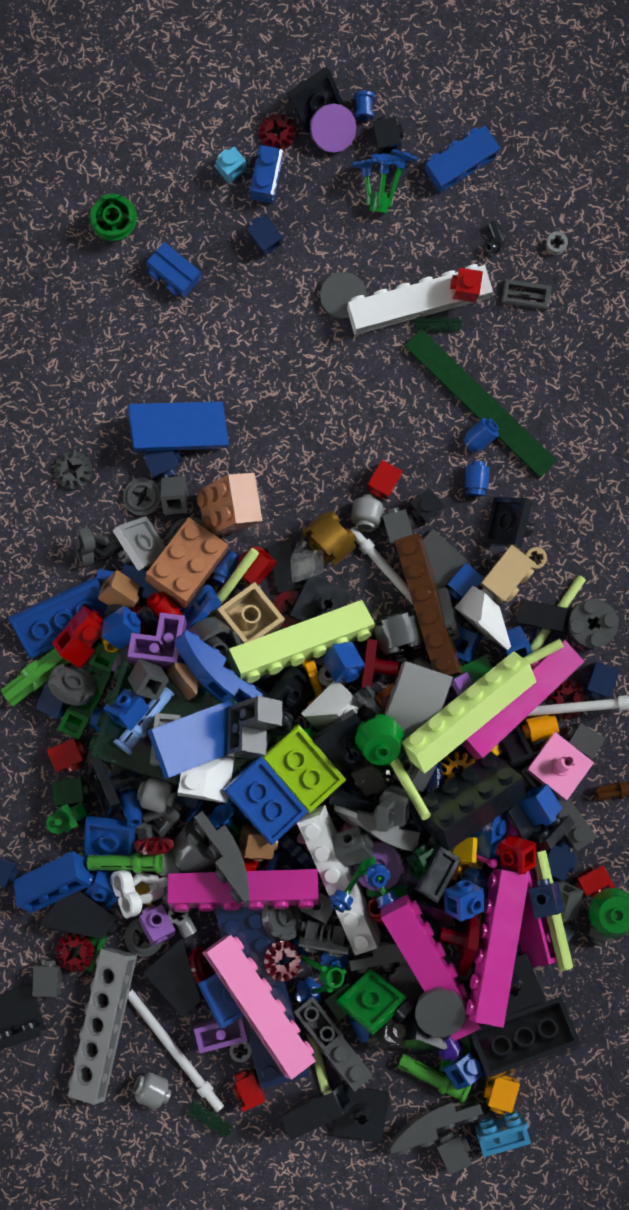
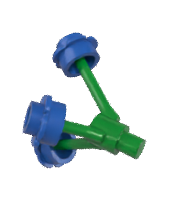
M372 855L373 858L361 862L344 892L336 890L334 895H330L331 906L341 913L352 909L350 906L353 903V898L349 894L361 875H365L368 878L367 883L369 886H376L380 889L382 896L376 898L379 904L377 908L386 906L399 899L400 896L397 897L394 890L387 893L384 887L387 884V880L390 879V871L386 870L385 866L376 864L375 857Z

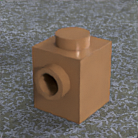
M116 570L103 582L98 599L108 606L118 604L127 608H133L139 599L137 594L140 585Z
M242 825L238 848L244 858L263 861L264 859H273L274 851L278 848V840L273 845H270L254 826Z

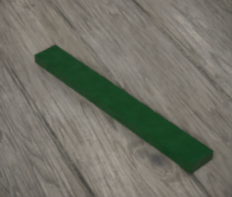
M422 329L405 345L404 348L479 420L482 418L492 419L499 427V436L497 438L537 477L541 478L557 462L534 437Z

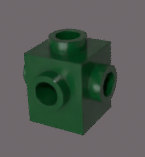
M423 843L412 849L413 853L406 858L409 862L408 868L417 879L421 878L439 845H426V843Z

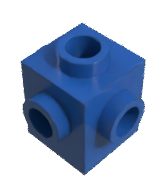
M468 880L459 881L456 885L446 888L444 891L445 913L459 921H463L484 912L483 888Z

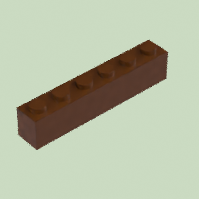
M418 533L394 540L432 669L452 677L462 675L463 670L454 641L445 627L438 588L423 538Z

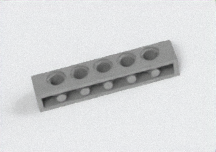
M114 948L101 949L96 958V973L90 984L91 995L85 1007V1022L79 1033L80 1044L74 1056V1071L68 1082V1097L93 1105L104 1102L106 1099L137 955ZM110 971L114 974L113 981L109 977ZM105 995L108 997V1005L104 1003ZM99 1019H100V1020L102 1021V1023H103V1028H102V1030L99 1028V1025H98ZM94 1044L97 1046V1054L93 1051ZM88 1068H89V1069L91 1070V1072H92V1078H91V1079H90L89 1076H88Z

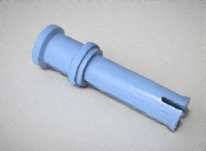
M165 687L158 701L151 699L147 704L150 709L131 731L126 729L120 738L115 739L113 743L122 751L131 755L133 753L132 749L141 738H145V730L155 719V713H160L171 697L174 696V693Z

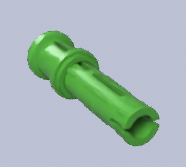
M139 852L133 855H88L87 868L88 871L133 870L136 874H141L142 871H156L157 874H162L164 856L163 854L145 855Z
M404 1053L397 1065V1069L438 1088L440 1094L444 1095L446 1093L458 1099L460 1104L465 1102L471 1085L456 1090L446 1073L438 1072Z

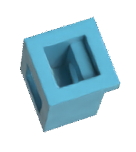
M235 147L222 151L214 165L228 184L247 171L246 160Z

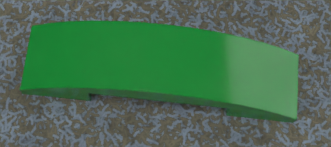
M98 642L95 648L96 651L92 654L87 671L95 680L94 684L97 690L92 700L87 704L70 705L57 729L78 740L81 739L90 722L93 710L97 708L113 673L111 669L119 652L118 650L107 652L104 644Z

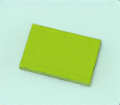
M296 724L290 733L284 735L266 752L265 756H262L309 813L346 781L344 776L299 724Z

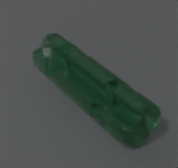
M416 317L415 329L417 331L421 329L423 331L425 329H428V331H447L448 329L460 331L462 326L461 318L452 317V319H448V317H429V319H426V317Z
M193 1101L188 1108V1114L194 1118L198 1117V1121L213 1131L217 1130L219 1135L227 1138L233 1126L226 1121H221V1117L207 1108L203 1109V1105Z

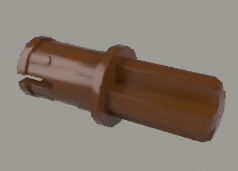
M617 780V783L597 786L595 788L597 800L618 797L620 800L624 799V797L629 796V781L621 782Z

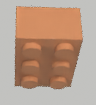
M255 473L228 474L197 490V503L201 509L202 516L201 526L215 536L231 535L262 521Z
M188 517L147 571L145 582L157 591L164 592L176 604L185 609L225 556L228 544Z

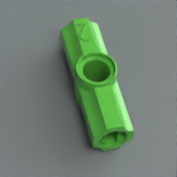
M54 648L39 661L36 660L26 666L20 672L21 675L0 691L5 699L15 707L32 692L42 689V685L48 682V678L56 666L60 664L68 666L71 662L61 657Z

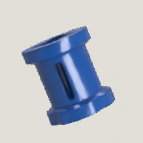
M371 91L355 92L356 111L353 113L355 120L370 121L374 119L372 101L375 99V94Z

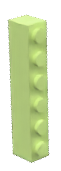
M360 600L230 648L227 660L236 676L247 683H253L261 676L277 674L283 668L290 665L298 666L306 659L322 657L333 644L357 640L359 642L364 641L372 635L375 623L364 602Z
M514 651L401 742L409 760L423 773H426L536 683L530 663Z

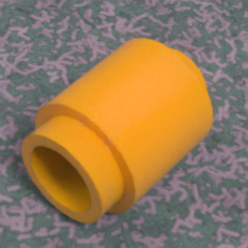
M541 715L525 719V724L521 725L525 738L529 739L531 743L549 739L554 732L559 734L555 715Z

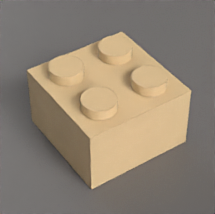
M511 545L477 588L480 590L485 588L495 596L493 600L499 605L504 601L508 603L519 592L517 585L519 583L523 585L533 574L534 570L531 567L535 562Z
M256 582L219 607L214 616L225 622L239 636L242 644L275 632L282 626L285 620Z

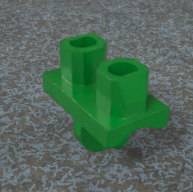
M82 803L69 808L68 804H65L57 809L56 813L48 816L46 827L53 834H60L63 831L67 833L78 826L77 822L86 817L87 813Z

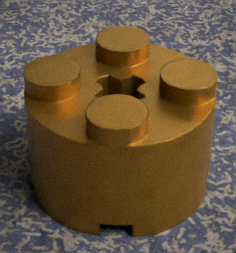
M329 511L328 513L323 512L302 531L303 538L308 536L310 541L307 544L325 563L330 560L332 562L330 566L334 568L356 548L354 541L357 537L349 528L345 530L339 524V517L333 511Z

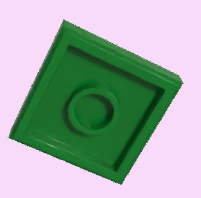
M370 969L336 1001L342 1010L374 1035L394 1016L396 1011L407 1001V997L374 970Z

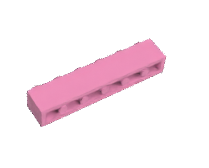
M225 935L202 953L284 1076L292 1080L316 1061L312 1056L314 1050L306 1040L304 1042L298 1035L300 1029L292 1019L290 1021L284 1014L286 1012L284 1005L279 999L275 1000L270 993L272 991L270 984L265 978L261 979L256 972L258 970L256 963L251 957L247 958L242 951L244 946L237 936Z

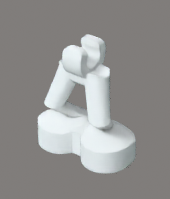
M119 870L113 872L110 878L116 897H120L118 904L125 918L135 917L140 914L142 904L151 903L163 898L164 893L168 889V877L159 879L158 875L144 872L135 874L132 877L129 870ZM139 882H144L149 885L150 892L139 895L134 887Z

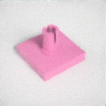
M554 732L525 772L542 785L548 784L554 795L565 802L594 762Z

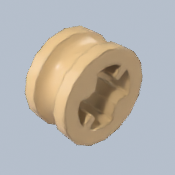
M531 548L525 555L528 558L533 556L532 552H535L536 555H541L542 560H539L540 564L536 565L535 563L531 567L534 570L540 569L547 561V554L542 548Z

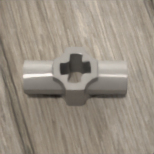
M168 891L165 892L162 900L169 911L168 917L171 923L176 924L182 937L185 939L197 932L188 915L191 911L190 908L188 912L183 913V919H180L179 916L174 917L173 913L175 911L168 905Z

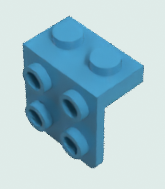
M507 1112L503 1114V1118L496 1120L486 1118L479 1121V1125L474 1126L483 1157L531 1144L527 1131L529 1127L522 1112Z

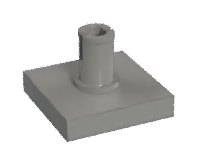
M147 516L119 525L112 530L124 550L119 552V558L125 555L126 557L121 561L124 564L133 562L138 571L151 567L166 548Z

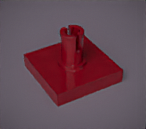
M367 639L365 643L363 659L365 666L362 669L360 689H365L367 685L372 688V680L375 673L397 676L398 662L377 659L376 649L378 640Z
M482 912L474 915L471 919H467L462 931L444 927L440 929L438 942L459 946L458 975H467L478 951Z

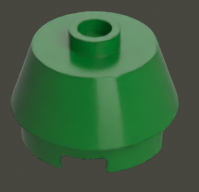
M112 193L101 196L90 211L92 229L98 236L106 240L116 241L127 237L133 231L137 222V213L134 205L130 200L119 194Z
M379 714L375 715L374 719H370L365 723L364 721L361 722L355 736V744L359 752L369 762L376 765H386L398 757L403 746L401 742L404 741L405 735L402 727L395 722L394 718Z
M617 888L602 890L592 899L589 906V919L593 928L599 934L608 938H620L629 933V894Z

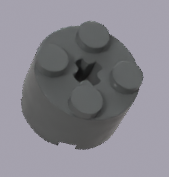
M589 599L577 604L568 613L566 620L567 634L570 640L581 648H599L608 644L615 637L619 618L608 603L598 599ZM594 619L596 628L589 629L590 624L587 620Z
M415 608L411 609L412 614L409 615L408 612L401 611L379 618L381 623L377 625L374 621L373 633L375 640H378V650H383L385 654L399 651L398 646L407 644L408 647L422 644L421 638H423Z
M214 616L200 620L188 629L189 632L198 635L207 645L218 649L227 659L229 649L242 644L239 636L225 622ZM226 659L223 667L231 669V666L228 660Z
M194 819L189 821L173 839L174 848L169 851L170 854L173 852L176 858L174 862L183 872H210L216 866L215 862L221 857L216 859L208 848L211 844L207 838L201 839L194 829V826H196Z

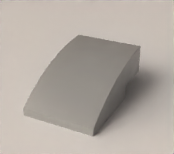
M403 661L384 715L395 719V722L402 727L406 739L442 710L453 677Z
M334 805V811L353 828L359 826L374 839L408 851H412L418 845L420 832L393 825L387 832L376 831L377 822H374V813Z

